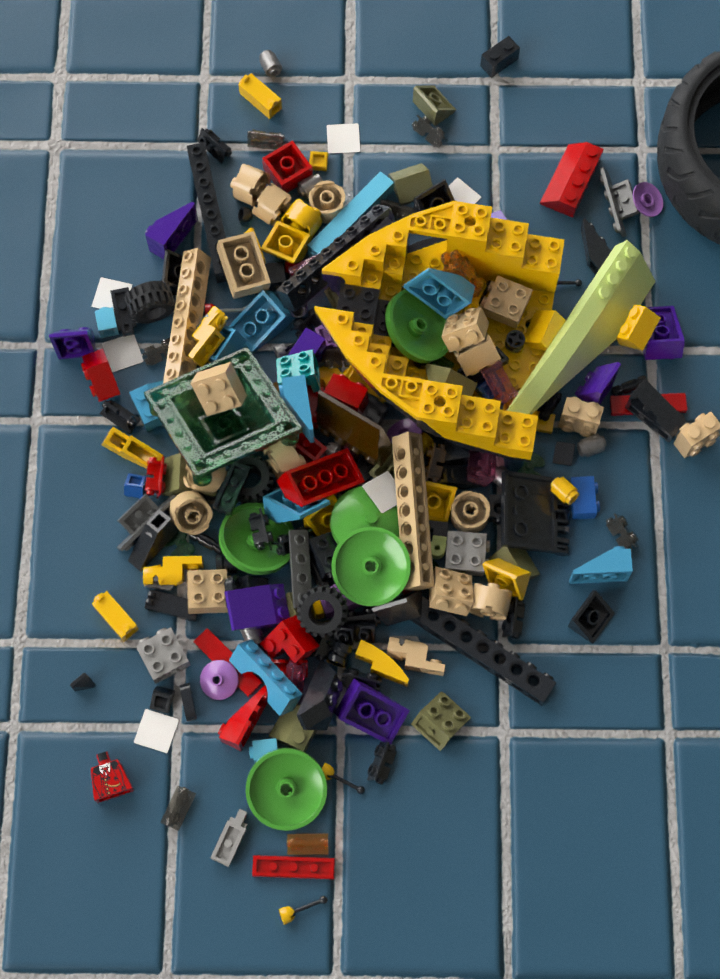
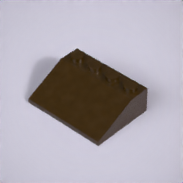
M320 390L318 392L316 423L320 428L319 432L328 438L329 436L335 438L334 441L342 447L345 445L350 447L349 450L355 455L359 456L361 454L365 456V460L370 464L375 465L376 463L382 467L393 451L392 443L384 429Z

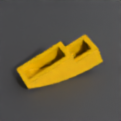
M115 427L110 429L101 444L108 450L146 469L147 461L150 457H155L157 461H160L163 454L132 435L128 436Z
M361 639L355 653V658L371 664V672L378 674L380 677L408 687L409 679L398 664L382 650Z

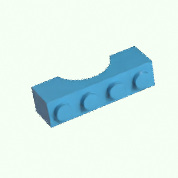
M252 639L237 645L229 659L232 665L241 674L254 672L262 678L268 692L267 703L279 716L293 711L303 694Z

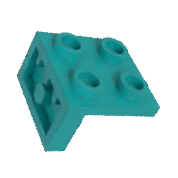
M313 349L276 359L278 385H282V378L305 375L306 383L308 386L311 385L313 393L321 390L319 365Z

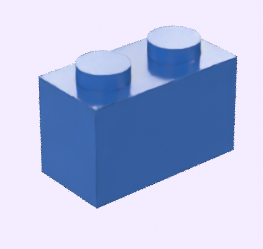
M594 476L571 477L569 482L577 488L579 493L578 498L571 504L572 520L594 519L597 512H600V503L596 501L598 483L594 482Z

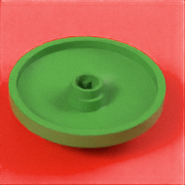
M406 289L393 296L386 308L385 322L388 334L396 348L404 356L418 363L434 362L447 353L448 349L441 337L447 319L443 318Z
M362 486L345 492L335 503L330 517V529L337 545L347 534L363 527L384 528L399 537L397 505L381 513Z
M246 503L235 507L232 515L225 516L220 526L219 545L222 553L233 566L249 574L267 575L279 571L290 561V553L285 556H279L276 551L277 545H271L272 550H270L269 546H265L264 550H257L254 546L252 534L259 532V530L252 532L248 520L251 513L260 514L259 508L265 514L264 504ZM269 519L270 525L267 526V529L272 532L274 541L277 540L278 536L286 533L289 535V531L294 530L290 521L276 523Z
M363 527L350 532L339 542L332 558V575L336 586L346 598L364 606H378L395 599L406 587L411 574V559L405 544L398 536L384 528Z
M280 748L264 754L252 766L247 777L246 799L249 808L260 822L273 829L288 831L306 826L319 815L326 801L327 782L321 766L309 754L298 749Z

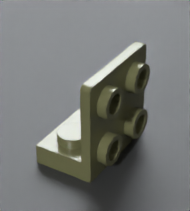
M441 691L418 713L411 725L441 751L471 717Z

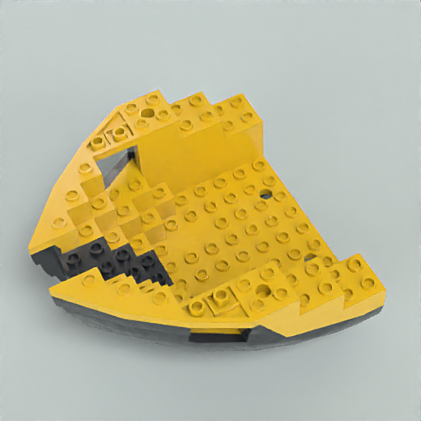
M452 201L411 214L366 236L322 268L324 281H327L330 289L337 293L339 299L337 309L315 306V315L347 362L380 398L383 397L390 406L416 423L420 429L435 437H440L454 445L471 451L530 463L538 421L537 410L531 415L507 411V409L515 399V393L520 391L545 352H542L541 349H535L534 346L530 347L524 344L520 352L511 353L506 349L505 341L507 334L512 330L521 331L525 335L528 329L525 324L531 322L536 310H552L554 294L560 274L564 239L527 234L529 223L491 218V206ZM410 233L432 237L409 246ZM432 268L461 275L472 284H474V280L477 277L484 278V281L487 283V281H495L497 276H501L533 290L517 329L487 317L489 321L487 333L494 341L495 347L498 346L509 358L508 364L488 375L493 377L502 390L493 399L482 398L475 391L472 396L462 395L463 386L429 381L425 368L427 363H418L407 358L393 344L385 322L387 305L393 296L405 289L403 288L405 283L426 269ZM449 351L438 360L428 363L451 368L456 372L461 368L454 352L449 353ZM501 402L504 403L503 410H500Z

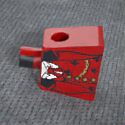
M108 752L96 755L99 765L91 768L93 796L97 803L134 791L118 759L110 761Z

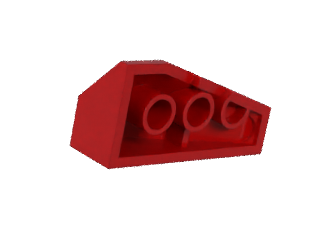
M266 685L244 704L226 724H222L218 731L221 742L242 752L267 705L268 692Z

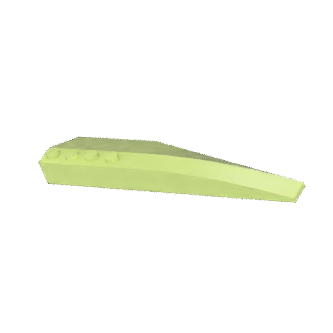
M628 240L613 248L507 411L532 415L617 339L620 328L624 325L630 310L634 305L642 304L656 281L641 252Z

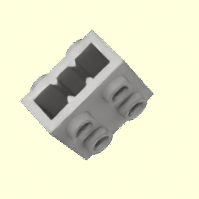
M448 531L445 569L472 576H483L484 568L482 564L485 561H489V559H485V554L490 549V540H486L487 534Z
M171 627L160 629L156 632L157 635L151 638H143L136 645L155 684L191 666Z

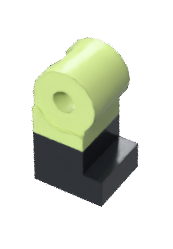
M429 520L430 532H433L431 542L432 558L441 559L446 549L448 522Z

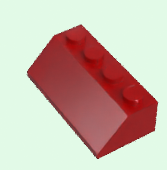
M588 142L568 144L540 204L573 218L601 161L604 149Z
M348 448L285 471L277 482L285 498L304 507L360 485L365 480Z

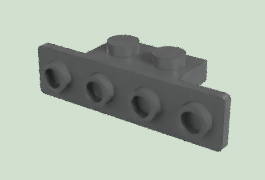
M602 167L600 168L601 175L599 177L601 183L606 188L604 191L605 198L610 202L608 209L610 215L615 220L613 227L616 233L625 237L627 234L623 220L639 214L633 201L632 186L628 179L612 185L609 172Z
M144 494L117 520L130 534L117 546V549L119 551L129 550L134 545L133 541L140 536L146 522L159 509L162 512L165 510L169 511L170 502L176 495H170L158 507L147 494Z
M307 530L289 531L293 608L299 606L300 599L312 588Z

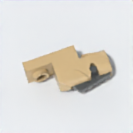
M392 636L389 638L387 655L400 661L406 659L404 669L439 676L444 675L445 664H441V661L431 659L430 662L426 661L428 645L420 642L417 636Z

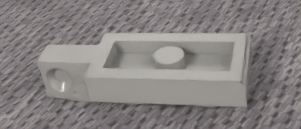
M239 809L236 818L230 817L229 821L227 820L210 859L230 867L247 830L248 824L244 823L248 814L246 811Z

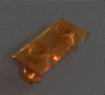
M328 833L287 834V855L328 854Z

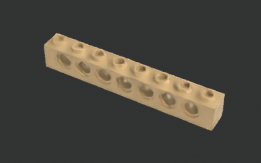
M199 248L183 251L163 381V385L176 393L192 391L191 381L195 373L196 363L188 355L198 343L192 335L197 329L196 326L203 318L211 257Z
M406 432L392 437L399 537L405 544L411 559V574L404 590L420 591L434 587L422 434Z

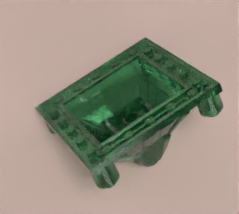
M248 347L144 392L150 413L159 418L190 468L193 482L200 487L211 483L212 472L263 450V448L276 444L279 441L285 446L296 445L299 441V434L302 433L301 425ZM231 362L247 396L242 406L207 416L191 385V381L197 372Z

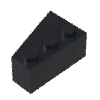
M646 379L630 395L625 406L627 410L668 443L671 442L680 431L679 429L686 423L684 416L676 411Z

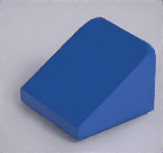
M486 376L477 382L474 391L482 398L493 399L502 390L492 376Z
M128 473L124 484V495L141 498L144 495L147 476Z

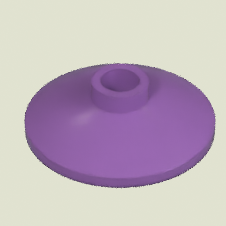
M641 182L635 186L633 201L636 208L645 216H657L663 208V199L659 190L648 182Z
M408 418L393 424L388 429L387 436L392 443V437L406 432L422 434L423 430Z
M212 661L201 672V688L212 699L223 700L229 698L238 687L239 676L237 670L227 661ZM216 676L220 678V682L218 684H216L214 681Z

